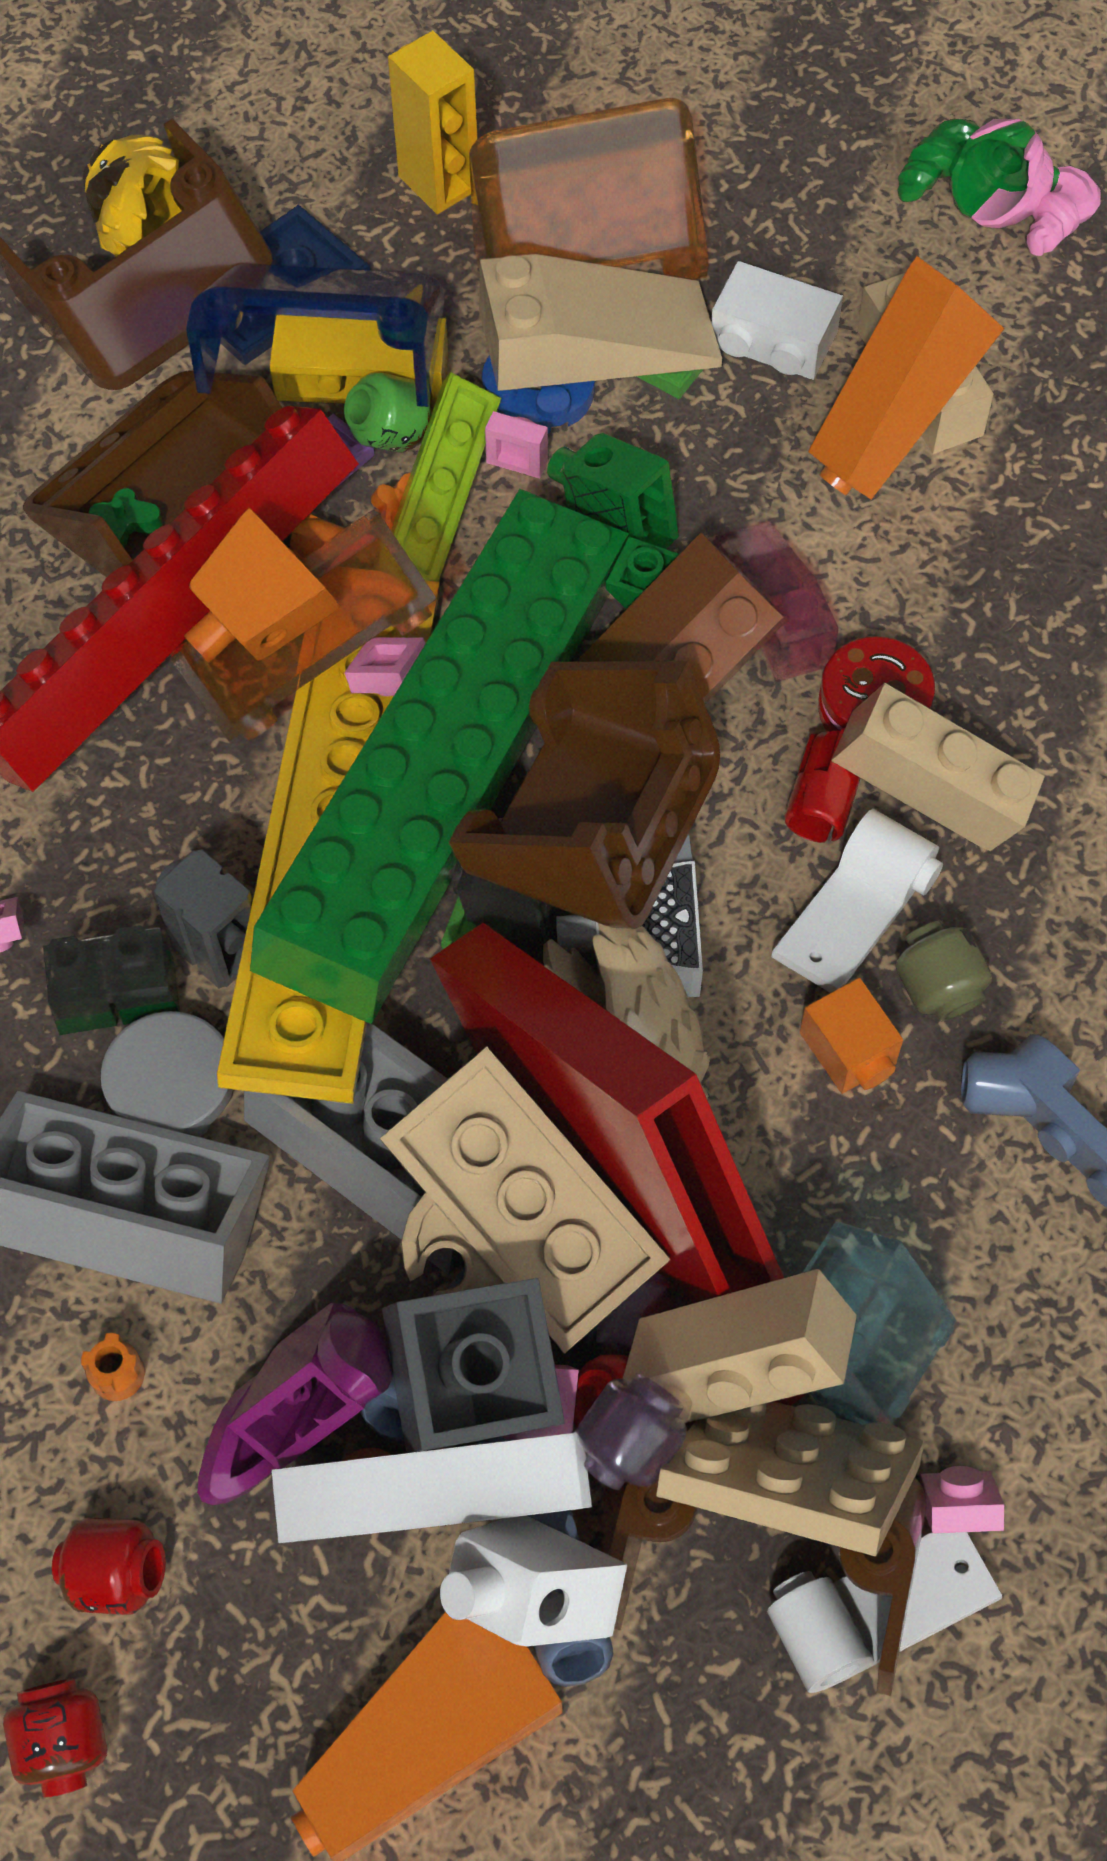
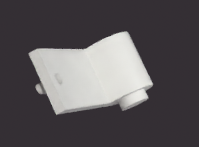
M872 808L861 819L850 836L843 851L839 867L773 949L771 957L830 993L843 987L907 904L914 892L916 891L924 896L931 889L943 867V863L935 859L939 847Z
M931 1532L921 1537L900 1651L1002 1599L1001 1592L967 1532ZM958 1563H965L968 1566V1569L964 1565H958ZM811 1571L795 1575L774 1589L773 1593L777 1600L768 1608L767 1613L807 1692L815 1693L828 1689L880 1662L891 1607V1597L864 1591L855 1586L847 1576L834 1583L829 1577L815 1580Z

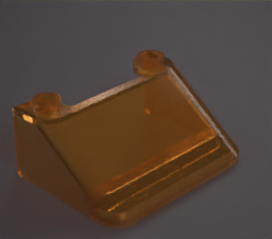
M663 98L496 130L481 136L472 145L469 152L473 241L474 254L479 271L481 259L539 254L612 267L660 259L662 271L666 276L690 280L707 277L708 251L693 119L687 104L682 100Z
M376 509L363 515L299 559L340 605L334 613L267 658L258 661L237 639L232 641L210 663L202 657L187 639L176 647L170 657L171 661L229 742L241 733L247 741H250L265 732L278 721L272 711L277 703L388 627L395 626L400 634L404 635L432 616L427 606L437 599Z

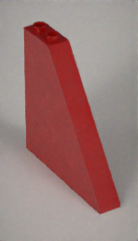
M481 923L430 958L476 1054H479L484 1048L488 1047L671 1259L655 1274L682 1307L784 1278L696 1073L484 923ZM807 1393L774 1402L792 1406Z

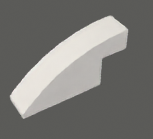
M583 1432L272 1470L278 1543L426 1528L592 1507Z

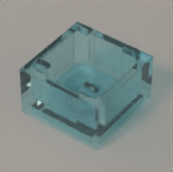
M836 1221L803 1273L819 1269L856 1313L857 1317L844 1384L809 1393L821 1407H825L834 1412L835 1415L862 1425L873 1422L893 1425L895 1420L901 1417L911 1401V1394L938 1350L945 1346L954 1331L953 1326L957 1320L902 1241Z

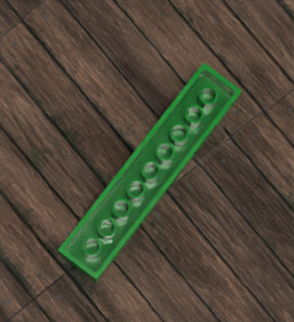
M523 489L518 490L256 922L253 930L251 972L369 1024L373 1023L460 866L449 844L456 826L470 810H491L537 727L530 716L529 704L531 695L538 688L551 662H572L610 595L606 590V580L628 539L629 533Z

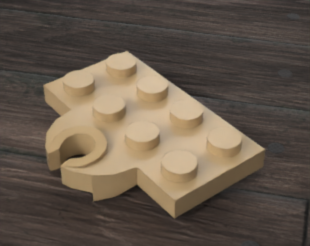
M488 1047L484 1048L380 1138L381 1142L425 1192L408 1214L401 1239L404 1269L409 1280L412 1281L423 1274L427 1258L432 1252L440 1248H450L461 1255L465 1264V1274L458 1285L451 1289L436 1290L432 1296L539 1278L549 1337L563 1353L571 1349L671 1260Z

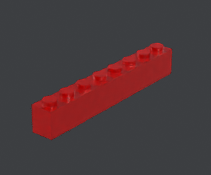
M286 406L273 413L265 422L264 427L266 430L251 445L241 447L232 453L225 462L226 469L211 484L195 490L184 503L185 509L169 525L156 529L146 538L143 543L144 550L129 565L122 566L110 573L102 583V591L86 607L74 610L61 622L59 634L44 648L33 651L19 663L16 669L17 675L0 691V775L7 782L34 792L186 639L184 635L210 612L205 604L189 588L190 582L239 518L249 508L283 541L359 465L321 409Z

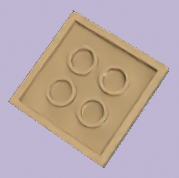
M772 1401L696 1420L686 1433L683 1444H678L661 1467L656 1496L876 1557L920 1467L924 1440L908 1437L902 1429L887 1423L873 1422L862 1425L836 1418L834 1412L818 1405L805 1404L793 1407Z

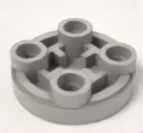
M173 1011L147 1015L125 1027L108 1047L101 1067V1086L112 1114L201 1137L207 1132L211 1123L223 1112L233 1089L218 1088L217 1070L224 1041L222 1035L211 1024L197 1016Z

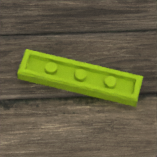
M452 372L443 380L375 574L439 582L486 444L485 427L493 411L497 412L501 400L500 397Z

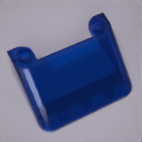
M241 264L234 266L202 291L193 300L190 307L186 332L197 392L210 394L221 339L240 325L243 313L377 321L378 335L385 344L395 349L413 351L417 406L429 407L444 308L443 287L435 278L418 273L265 264Z

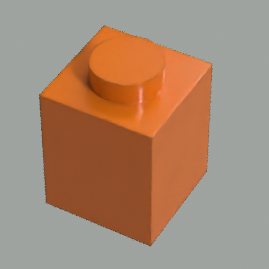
M860 977L804 1008L800 1034L841 1094L859 1084L864 1090L874 1088L895 1072V1064L897 1063L903 1038Z

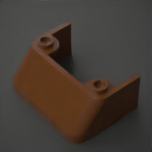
M173 118L163 125L174 157L179 159V169L171 179L170 190L175 203L182 211L105 265L92 272L81 259L75 256L57 255L30 270L0 237V264L15 296L92 382L108 390H119L134 384L209 331L212 322L217 319L223 321L236 312L240 305L247 304L272 285L276 277V265L271 250L221 167Z
M692 1422L668 1427L663 1435L647 1445L625 1488L609 1556L627 1564L614 1629L621 1630L642 1540L652 1542L672 1541L683 1535L695 1519L697 1507L656 1496L659 1481L657 1476L658 1473L660 1474L661 1467L666 1462L663 1461L664 1453L669 1448L672 1451L675 1450L679 1444L675 1436L683 1433L686 1434L694 1424ZM654 1459H655V1462H656L657 1467H659L657 1471H656V1469H655V1467H654V1464H653V1460H654ZM914 1478L876 1557L840 1547V1561L843 1571L855 1586L870 1593L892 1598L877 1680V1693L888 1696L892 1694L926 1514L925 1492L916 1478Z

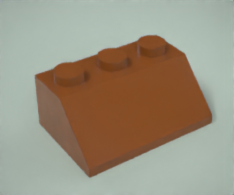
M701 532L576 662L688 661L703 701L706 704L789 619Z

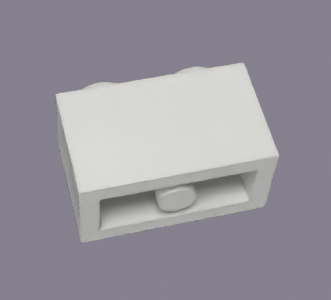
M738 261L712 311V326L718 346L731 356H745L771 365L781 373L787 375L798 374L814 380L838 332L843 295Z

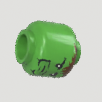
M373 372L362 377L349 391L344 406L345 420L355 440L365 447L403 453L415 448L423 439L431 417L429 398L424 388L413 379L387 373Z

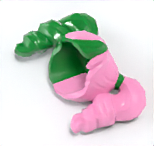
M953 118L936 125L929 136L922 139L912 150L907 160L908 163L904 166L898 177L899 187L897 191L902 202L918 200L926 190L934 187L938 178L950 177V188L955 206L964 216L972 218L984 227L1002 228L1017 224L1033 215L1035 221L1030 226V232L1027 235V245L1030 253L1036 256H1042L1044 253L1053 251L1065 237L1072 234L1078 228L1079 224L1088 220L1096 212L1101 202V190L1087 172L1072 166H1053L1052 159L1043 147L1042 140L1037 132L1028 123L1020 119H993L982 127H979L972 120Z

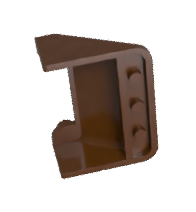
M183 371L177 373L155 387L38 487L25 500L23 510L34 523L107 577L114 570L129 565L144 550L143 543L151 533L133 532L129 535L124 549L106 521L101 516L89 514L91 506L101 502L109 503L117 491L129 488L134 491L137 500L155 504L160 509L163 526L169 525L185 509L184 503L195 490L211 484L226 469L225 462L228 457L241 447L251 445L266 430L264 425L267 419L281 409L282 406L265 379L261 376L202 371Z

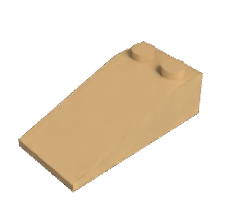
M539 254L480 260L479 313L498 391L722 367L721 352L699 281Z

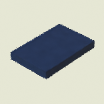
M299 204L260 231L271 250L276 265V277L272 285L247 304L240 305L236 312L223 321L217 319L212 322L211 329L207 331L244 365H247L272 347L276 312H312L319 314L371 277L370 265Z

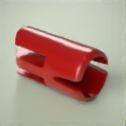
M842 728L840 731L831 730L821 732L820 734H809L784 815L787 827L793 833L806 840L818 843L826 842L832 826L834 830L831 841L840 839L845 832L861 779L831 761L845 728Z

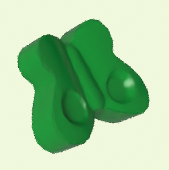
M129 488L117 491L111 502L96 503L89 509V514L101 516L106 521L124 549L129 535L133 532L152 533L163 526L160 509L155 504L137 500L134 491Z

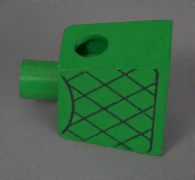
M605 433L594 435L577 452L568 447H561L552 455L548 463L547 474L551 479L563 485L567 508L629 533L628 537L630 536L667 549L679 537L668 460Z

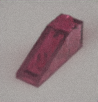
M768 521L715 536L717 548L789 619L761 647L775 681L779 682L824 669L828 660L835 652L838 625L816 578L772 523Z

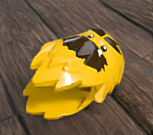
M129 135L117 140L108 141L95 150L90 163L87 164L83 171L84 190L88 207L98 232L100 248L111 252L115 256H118L182 211L175 203L170 190L171 179L179 169V159L171 156L172 149L163 146V141L157 137Z

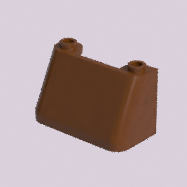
M688 661L551 662L538 688L533 691L529 704L531 719L537 725L544 745L500 822L493 811L488 809L470 810L456 826L449 844L461 867L468 874L611 928L636 929L641 927L647 919L716 779L720 763V744L717 733Z

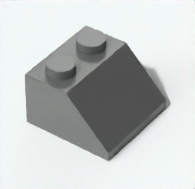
M539 1278L401 1301L382 1308L406 1452L426 1451L565 1424Z

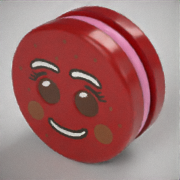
M863 637L843 645L830 657L822 675L818 698V712L825 730L840 731L842 728H846L852 712L884 683L931 709L935 695V680L929 664L911 646L888 637Z

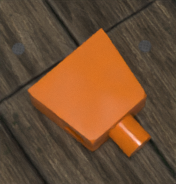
M249 508L239 518L191 580L189 588L205 604L210 612L192 627L184 637L208 663L235 639L258 661L267 658L334 613L340 605L325 586Z

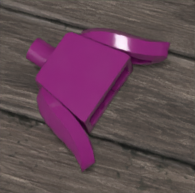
M330 1303L274 1348L258 1375L240 1387L225 1404L212 1429L198 1476L197 1493L202 1502L210 1505L223 1504L249 1493L272 1474V1470L282 1469L363 1410L366 1403L389 1388L392 1381L389 1349L384 1334L375 1322L357 1313L356 1310L348 1305Z

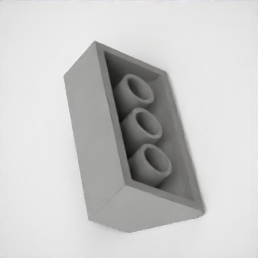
M367 1023L353 1104L244 1091V1121L398 1238L402 1239L408 1214L425 1192L381 1142L380 1138L448 1079L379 1028ZM450 1248L437 1249L427 1258L447 1275L463 1260L458 1252Z
M17 1091L0 1117V1246L222 1304L245 1256L269 1166V1155Z

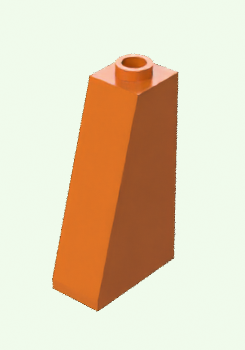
M918 256L908 267L808 451L825 465L819 475L845 496L854 488L872 500L1005 329L958 285Z
M445 1612L292 1790L302 1810L291 1816V1820L313 1857L326 1849L333 1861H344L562 1714V1701L549 1680L543 1675L541 1667L527 1646L513 1644L468 1619L456 1620Z

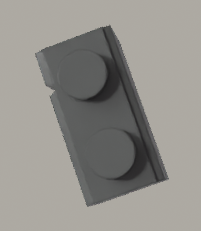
M202 849L198 851L193 850L185 859L173 861L161 872L156 881L154 894L173 949L192 966L197 964L199 972L220 989L228 987L237 979L252 898L250 890L230 873L224 874L222 866Z

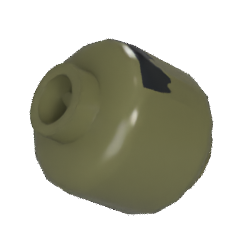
M935 921L914 930L906 936L909 947L898 957L895 966L918 1012L924 1015H937L939 1021L943 1022L959 1017L985 1002L986 997L983 991L991 983L992 973L973 935L966 928L951 927L944 929L940 921Z

